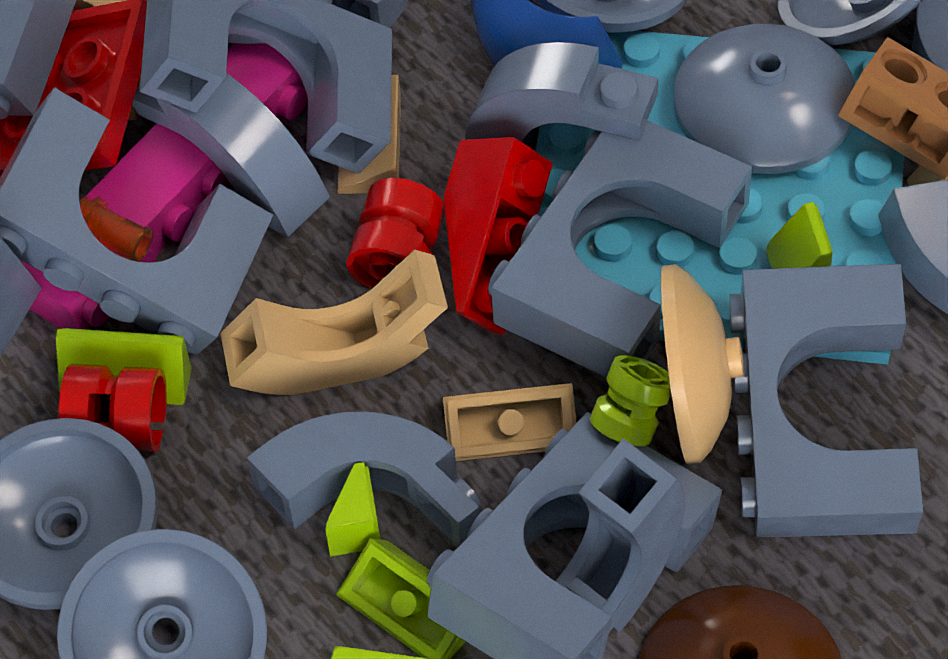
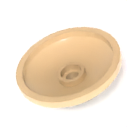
M677 264L665 265L661 268V302L666 356L676 425L686 464L701 463L712 451L728 419L732 398L731 378L744 377L740 337L726 338L723 321L713 299L692 275Z

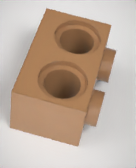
M887 37L862 71L838 116L945 180L948 175V72Z

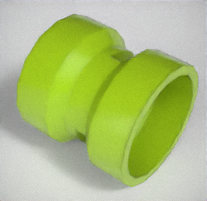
M631 355L616 356L606 377L610 386L606 395L598 397L589 419L599 432L610 439L621 442L624 438L633 446L649 445L659 423L655 416L658 407L667 404L671 395L669 373L657 364L643 358Z

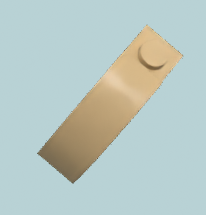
M414 249L370 291L352 301L333 307L299 309L256 298L220 333L230 386L264 394L295 395L383 377L407 365L429 349L424 329L448 308L435 255Z

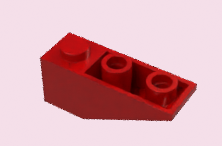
M514 137L460 140L443 196L456 312L486 330L499 335H503L506 329L493 322L492 296L488 293L489 282L499 263L503 260L511 261L521 247V238L528 222L534 215L539 214L553 165L551 161Z

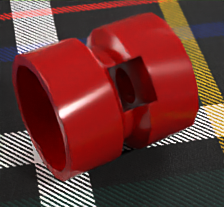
M394 177L380 179L370 186L359 218L360 226L356 230L346 260L349 274L358 283L372 289L414 249L433 255L430 248L437 241L445 214L444 203L436 192L421 183Z
M70 364L66 368L60 389L59 419H82L104 425L126 438L139 452L156 453L160 449L163 430H151V422L165 423L167 386L165 374L161 368L125 366L118 376H113L110 368L106 365ZM107 394H111L109 421H104L107 410Z

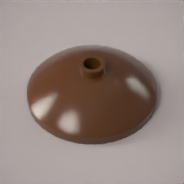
M743 585L710 588L697 592L676 603L657 620L649 631L639 655V659H731L736 654L744 653L750 655L753 659H842L829 631L804 606L780 593L764 588Z

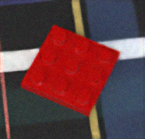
M125 0L72 11L37 109L55 87L110 119L84 171L116 166L142 69L147 0ZM8 115L7 118L0 119V178L33 116Z

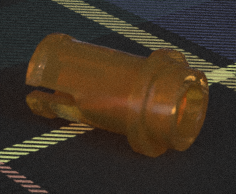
M84 197L79 200L84 220L101 244L113 253L132 261L140 262L144 258L153 239V230L151 228L143 227L108 209L107 201L100 197H96L93 200Z

